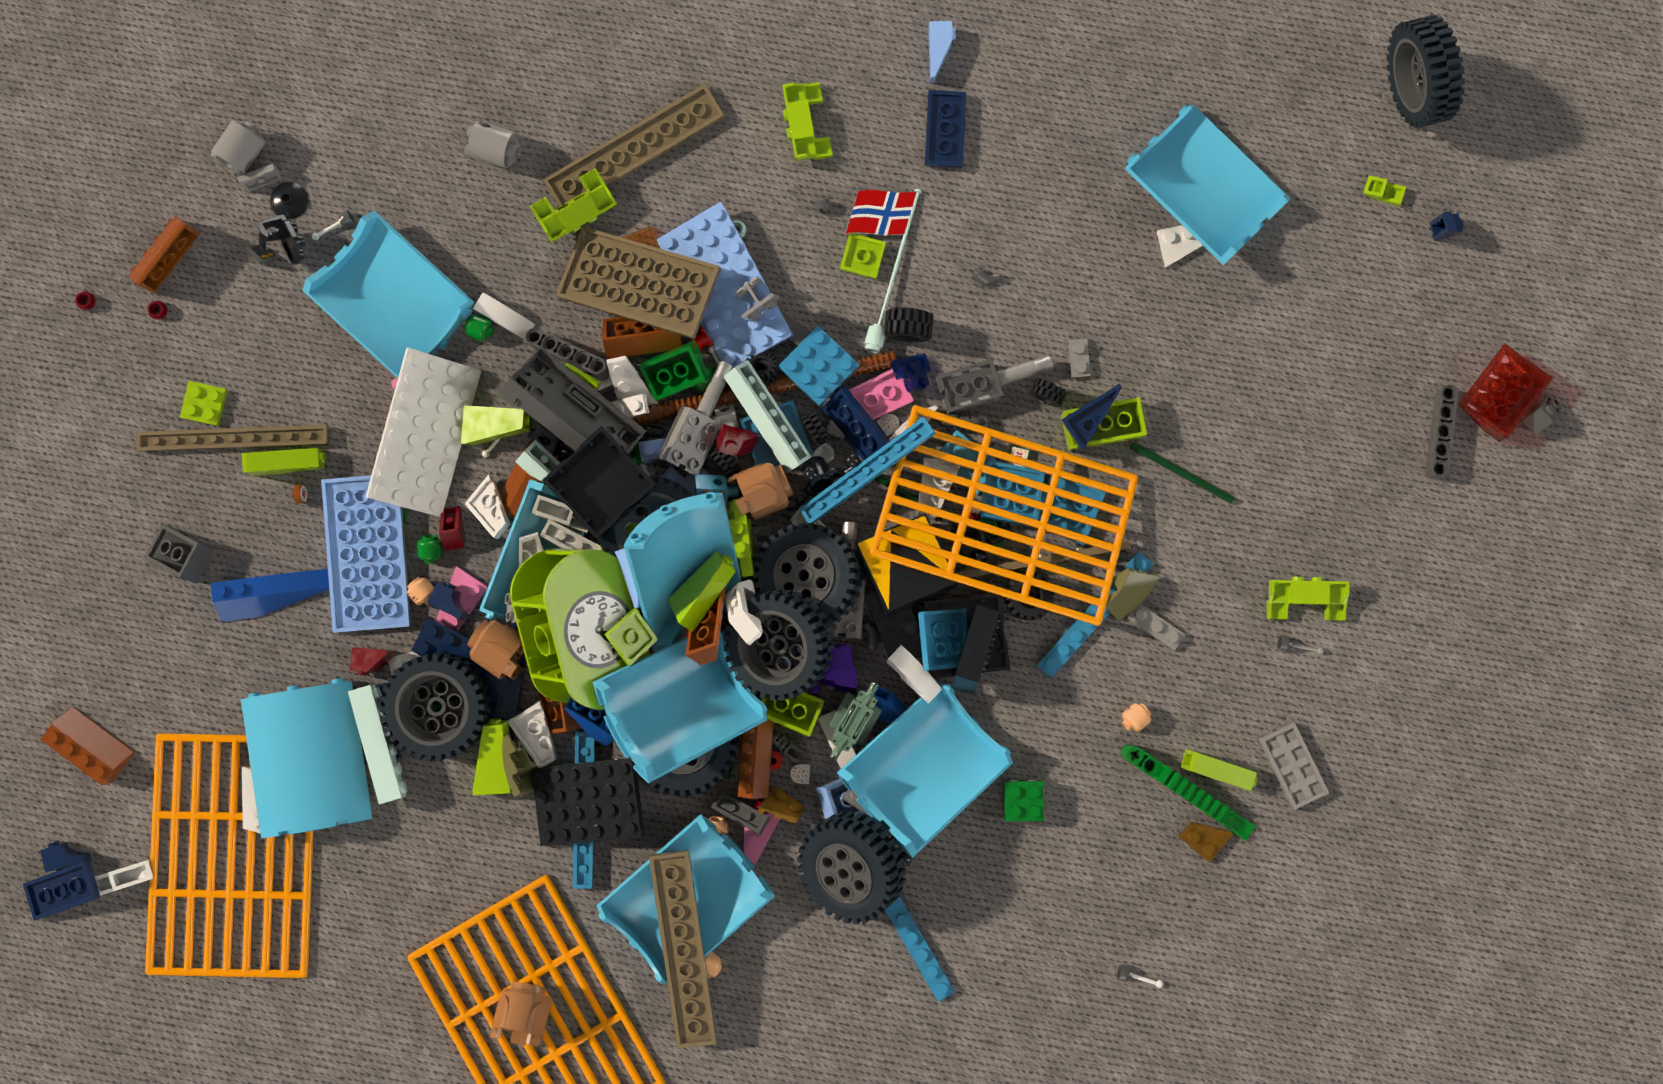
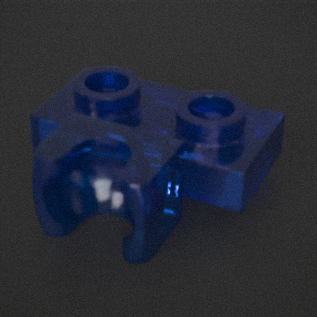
M925 353L895 359L890 362L896 380L904 379L903 382L908 393L917 387L919 390H922L929 386L927 373L931 372V368Z

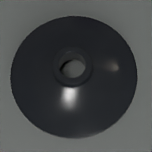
M284 182L273 190L270 204L277 215H284L286 219H293L300 216L306 210L308 195L301 185L295 182ZM286 196L290 197L288 201H284Z

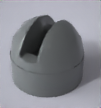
M829 199L814 203L817 212L820 214L828 213L831 208Z

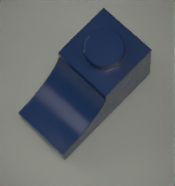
M1444 212L1430 222L1434 241L1456 236L1463 231L1464 224L1463 220L1459 217V213Z
M447 581L445 584L437 582L427 603L460 620L467 621L470 614L460 604L459 596L461 592L455 590L456 586Z
M60 841L47 844L48 848L40 850L45 873L92 860L90 853L76 852L68 846V843L60 844Z

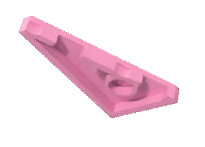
M772 813L765 814L769 816L770 820L761 836L744 827L743 853L754 866L780 820L774 818Z

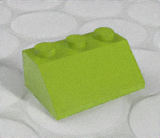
M802 693L794 698H788L780 701V698L772 701L770 696L761 700L767 708V720L810 737L825 702L807 693Z

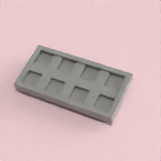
M1294 722L1258 739L1293 810L1329 794Z

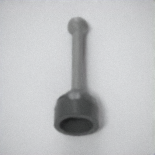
M1280 635L1278 638L1277 649L1281 651H1289L1292 647L1314 651L1319 655L1324 653L1322 647L1314 648L1294 644L1290 637Z

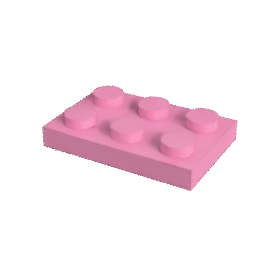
M898 367L849 389L873 420L914 402Z

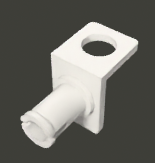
M728 403V406L724 404L722 407L717 406V408H714L718 423L739 428L733 404ZM729 408L728 411L720 412L721 409Z

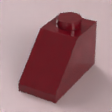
M723 424L716 439L718 452L736 457L752 452L759 438V433Z
M460 506L445 508L441 513L439 536L445 551L464 548L465 532Z
M352 647L350 671H358L357 675L369 676V672H378L396 655V650Z

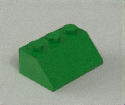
M695 340L645 360L639 366L655 401L707 380L704 359Z

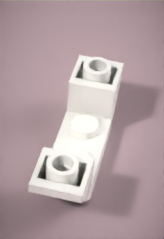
M750 579L737 583L725 595L729 622L748 645H751L760 638L763 633L761 620L748 613L746 601L755 594L753 581Z

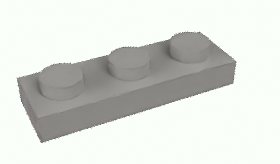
M1141 604L1126 617L1173 651L1176 650L1185 637L1184 633Z

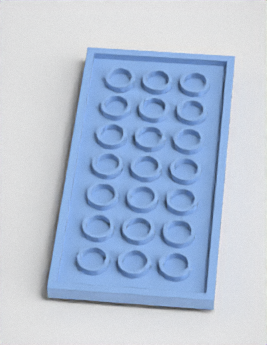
M722 202L717 203L656 239L663 250L721 267L701 321L703 329L714 344L713 348L720 361L729 363L734 368L745 362L747 358L751 359V355L755 357L757 354H762L793 336L778 305L771 310H768V308L762 312L763 315L754 322L753 320L742 319L741 315L757 303L750 292H747L740 298L735 291L743 287L746 281L749 282L758 276L762 283L754 287L753 291L760 301L770 295L771 292Z
M371 476L321 480L333 633L411 626L410 601L407 594L408 575L403 510L400 506L366 498Z

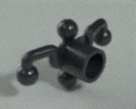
M855 453L847 454L844 459L847 468L843 470L836 467L829 468L825 459L821 456L811 457L804 462L802 470L804 478L808 482L804 488L807 496L800 503L795 497H788L790 503L785 509L797 512L801 506L812 500L817 492L824 491L833 484V480L843 477L860 464L858 455Z
M996 521V525L999 528L1012 532L1010 523ZM953 522L956 530H958L959 523ZM969 526L965 530V533H975L978 541L983 543L996 544L1005 539L998 535L992 536L991 533ZM961 544L959 555L965 556L973 552L972 559L981 562L986 561L987 554L985 551L973 547L969 548Z

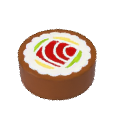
M304 484L295 485L293 488V499L297 504L306 503L308 500L307 487Z

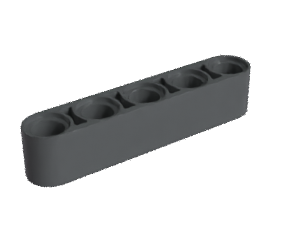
M532 328L526 333V341L535 350L541 347L558 361L564 364L569 363L599 380H606L610 377L607 363L602 358L536 328ZM601 366H603V369H602L601 371L597 372L598 369H599Z
M1446 385L1437 389L1434 396L1426 463V474L1431 479L1445 477L1450 470L1459 396L1458 389L1454 385ZM1444 390L1449 393V399L1444 396ZM1442 409L1447 412L1446 418L1442 416ZM1440 428L1445 431L1444 437L1439 433ZM1437 447L1442 449V455L1438 454ZM1436 465L1440 468V474L1435 472Z

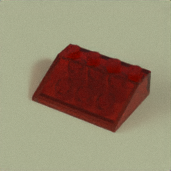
M1503 344L1458 405L1484 432L1498 442H1501L1509 437L1553 377L1508 345Z

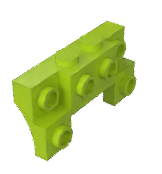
M820 82L783 84L782 89L786 110H783L784 121L789 123L786 133L788 140H792L795 161L813 158L814 160L833 157L830 137H814L809 105L823 103Z
M596 168L579 177L586 191L558 208L553 209L547 197L529 206L551 243L569 232H577L581 229V225L586 222H594L598 219V215L617 205Z
M734 499L733 502H729L727 515L728 518H731L729 524L741 579L754 576L752 557H755L752 526L751 519L747 518L746 513L741 515L735 503L738 499Z
M1292 577V580H1269L1267 619H1288L1289 604L1324 605V620L1346 621L1350 581H1324V577H1312L1311 581H1304V577Z

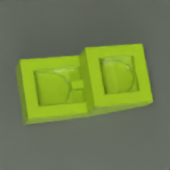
M1369 175L1363 194L1400 207L1406 186L1388 183V179Z

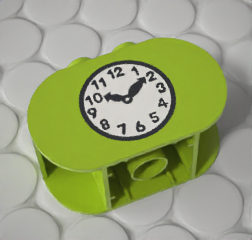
M543 550L532 555L522 563L516 571L510 587L511 603L532 682L543 696L551 700L567 703L570 697H572L576 702L585 707L604 710V706H599L593 682L627 666L604 634L634 608L618 559L600 550ZM649 649L646 650L637 660L650 655Z

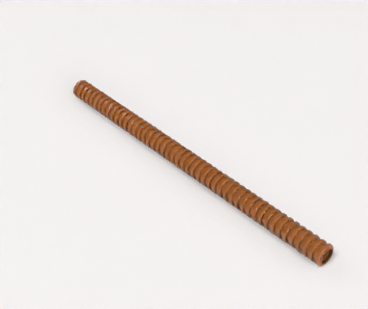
M891 350L890 353H879L878 356L874 354L873 357L867 356L865 359L864 357H861L860 360L856 358L855 360L859 367L851 375L854 377L856 374L862 375L863 372L867 374L868 371L872 373L873 370L879 371L881 368L885 370V367H888V369L891 366L896 367L895 352ZM780 376V378L775 380L774 384L770 382L768 387L765 384V387L772 395H775L776 392L780 394V391H792L793 388L798 390V386L787 376ZM728 388V390L723 389L715 408L717 406L722 407L724 404L728 406V403H740L731 388ZM699 394V397L695 395L693 398L687 397L686 400L682 398L681 401L677 399L676 402L670 401L668 404L664 402V405L660 403L658 406L652 405L651 408L648 406V414L631 419L638 425H641V423L647 424L649 421L653 423L654 420L658 422L659 419H670L671 416L675 418L681 406L697 410L703 396Z

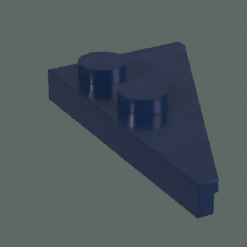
M1120 384L1061 420L1080 451L1086 448L1110 406L1122 389Z

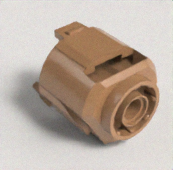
M771 463L759 464L734 474L727 479L730 485L738 482L743 497L735 501L741 515L746 513L747 518L753 517L755 521L788 507L790 503L788 497L794 495L781 464L777 466Z
M485 619L468 641L467 646L471 648L470 658L500 680L505 676L515 680L524 669L517 663L524 653L519 631L509 624L503 626L496 620Z
M513 981L511 988H506L501 992L490 1038L499 1039L501 1032L507 1031L512 1033L510 1043L538 1047L540 1039L544 1036L552 1003L550 997L544 995L546 988Z

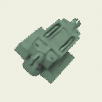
M872 681L868 690H860L858 695L847 691L828 725L836 729L831 741L835 748L830 755L831 758L834 757V760L838 759L842 750L849 752L851 746L856 744V742L863 745L879 717L882 709L875 706L878 699L874 696L879 687L877 683L875 685V682Z

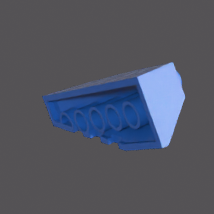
M328 569L210 583L212 602L222 622L261 617L329 590Z

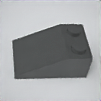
M162 524L144 558L179 578L197 584L215 549Z

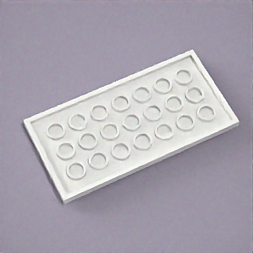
M406 348L366 498L438 517L441 516L461 448L464 405L472 406L481 370L412 348Z

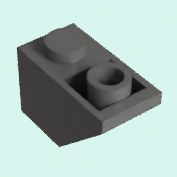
M1548 394L1524 416L1522 422L1536 435L1554 423L1562 409L1556 398H1552Z

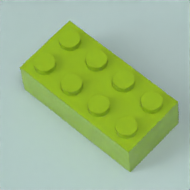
M1140 397L1113 402L1086 448L1145 437L1147 431ZM1079 408L1063 411L1061 418H1065ZM1063 424L1068 451L1078 450L1077 444Z

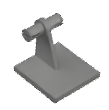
M758 276L749 282L746 281L743 287L735 291L740 298L747 292H750L757 303L741 315L742 319L753 320V322L763 315L762 312L767 308L771 310L777 306V301L781 299L779 295L771 293L760 301L753 291L754 287L762 283Z

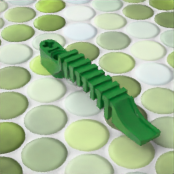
M1126 744L1122 747L1121 756L1124 760L1171 789V791L1187 800L1245 841L1248 840L1249 835L1256 826L1141 748L1133 744ZM1150 760V766L1145 769V763Z

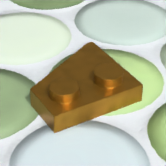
M774 785L768 794V798H765L757 812L763 814L764 811L773 814L774 818L796 823L806 807Z
M1190 822L1178 837L1210 863L1233 833Z

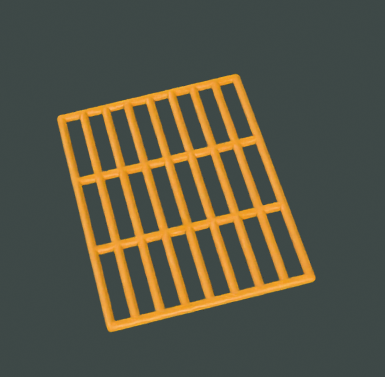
M914 405L906 429L916 423L918 414L984 434L981 445L934 430L936 434L932 436V438L979 452L977 462L923 445L913 450L973 469L972 480L906 460V456L895 464L870 554L884 560L1100 626L1124 538L1138 476ZM991 437L1057 457L1055 468L990 448ZM986 455L1052 475L1050 485L986 466L984 465ZM1064 460L1129 480L1128 490L1126 491L1063 471ZM905 467L969 487L967 498L901 478L902 468ZM983 472L1048 493L1046 501L1042 503L979 483L981 473ZM1063 478L1125 498L1123 508L1059 489L1057 488L1059 479ZM897 485L964 505L962 515L960 516L896 496ZM976 491H982L1042 510L1041 520L1038 521L974 501ZM1055 495L1121 516L1119 525H1112L1052 506ZM892 503L959 523L957 533H951L889 513ZM974 508L1038 528L1036 539L969 519L971 509ZM1050 513L1115 533L1114 544L1048 524ZM890 521L954 541L952 551L949 552L885 532L886 522ZM969 526L1033 546L1031 557L964 537L966 527ZM1045 532L1054 533L1111 551L1110 561H1103L1043 542ZM881 539L948 559L947 569L943 570L879 550ZM961 544L1028 564L1026 575L959 555ZM1040 550H1046L1106 569L1105 580L1038 560ZM956 562L1022 582L1021 594L954 573ZM1037 567L1101 587L1100 599L1033 578L1035 569ZM1031 585L1098 606L1096 616H1090L1029 597Z
M168 733L156 735L150 867L154 879L149 880L145 973L147 975L306 978L308 976L314 830L307 831L305 836L303 892H292L294 834L289 833L286 834L284 891H273L275 837L267 838L265 891H254L256 832L248 830L246 888L245 891L234 890L237 820H243V812H238L240 744L247 743L246 735ZM164 741H175L172 811H161ZM183 742H194L191 811H180ZM202 742H213L210 812H199ZM221 742H232L229 812H218ZM160 819H171L168 889H157ZM180 819H191L188 889H177ZM199 819L210 820L207 890H196ZM218 820H229L226 890H215ZM157 897H168L165 967H154ZM176 897H187L184 968H173ZM195 897L206 898L203 968H192ZM215 898H226L223 969L212 968ZM234 898H245L242 969H231ZM253 899H264L262 969H250ZM273 899H284L281 970H270ZM292 899L303 900L300 970H289Z
M544 875L410 953L407 957L477 1084H486L455 1028L464 1021L497 1078L498 1084H514L519 1080L522 1084H531L527 1075L536 1070L544 1084H554L544 1065L553 1060L566 1083L576 1084L561 1055L570 1050L590 1084H599L578 1045L587 1040L612 1084H621L595 1038V1035L604 1030L634 1083L644 1084L612 1028V1025L621 1020L656 1080L653 1084H665L663 1076L549 875ZM544 884L579 944L570 951L535 889ZM527 894L562 954L553 961L518 899ZM509 904L514 908L545 963L544 966L536 971L501 910ZM492 914H495L528 973L527 976L520 980L517 979L484 920ZM475 924H478L508 977L511 985L507 988H511L513 981L528 984L533 982L534 985L544 987L539 977L550 972L583 1031V1034L573 1038L552 1001L549 1012L567 1043L556 1048L545 1029L542 1040L550 1053L539 1058L534 1047L526 1044L524 1048L533 1063L525 1068H522L506 1037L501 1032L500 1038L497 1040L516 1072L508 1078H505L472 1018L482 1011L492 1029L494 1016L489 1007L498 1002L503 991L468 931ZM458 934L462 935L495 994L484 1000L451 941V938ZM443 943L478 1004L467 1010L434 948ZM582 952L617 1011V1014L608 1019L573 957ZM426 953L461 1014L452 1020L417 958ZM565 962L568 964L600 1021V1024L591 1029L556 968ZM545 990L544 995L550 997L547 990Z

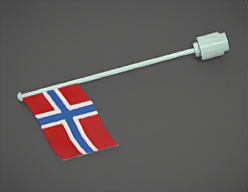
M915 189L914 192L900 193L880 190L858 191L845 235L850 233L881 236L903 235L878 324L869 326L864 342L865 350L872 353H879L884 345L886 336L884 335V326L881 324L919 194L922 193L920 189Z

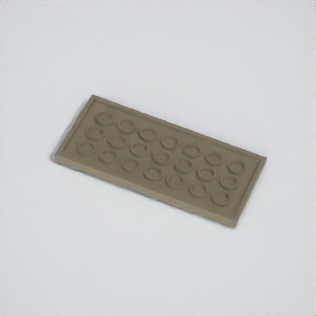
M582 226L555 296L579 305L695 339L721 267Z

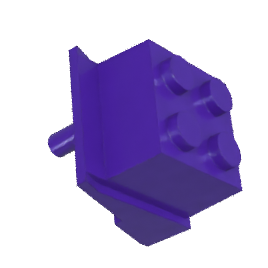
M837 644L832 651L828 652L834 654L833 660L828 662L831 666L829 670L824 672L826 674L824 678L811 688L812 694L819 693V684L832 686L836 691L845 693L850 691L853 694H857L856 669L853 667L851 646L847 647V644Z

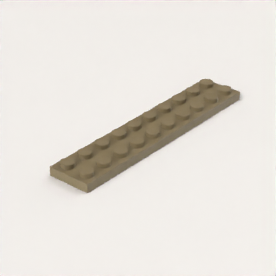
M703 84L546 177L543 181L558 206H561L586 191L579 177L592 169H597L603 182L609 187L725 118L706 84Z
M689 850L650 854L649 861L677 1049L716 1044L717 1037Z

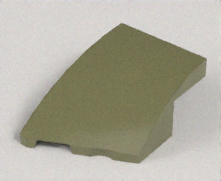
M1125 569L1113 577V582L1118 590L1109 595L1106 608L1118 621L1144 601L1156 585L1159 576L1157 573L1147 574L1143 570Z
M506 735L503 737L502 756L509 787L514 797L530 794L534 789L528 772L538 766L520 741L513 742L510 735Z

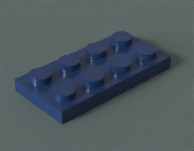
M928 91L925 166L963 167L966 92Z
M846 386L841 388L822 408L829 419H832L842 431L846 440L863 461L890 442Z
M430 616L427 617L411 649L412 652L420 656L434 653L452 654V657H462V662L469 661L472 663L469 667H476L479 670L477 673L479 677L482 675L485 677L487 670L470 658L471 648L467 646L470 636Z
M90 860L23 883L34 921L100 898Z

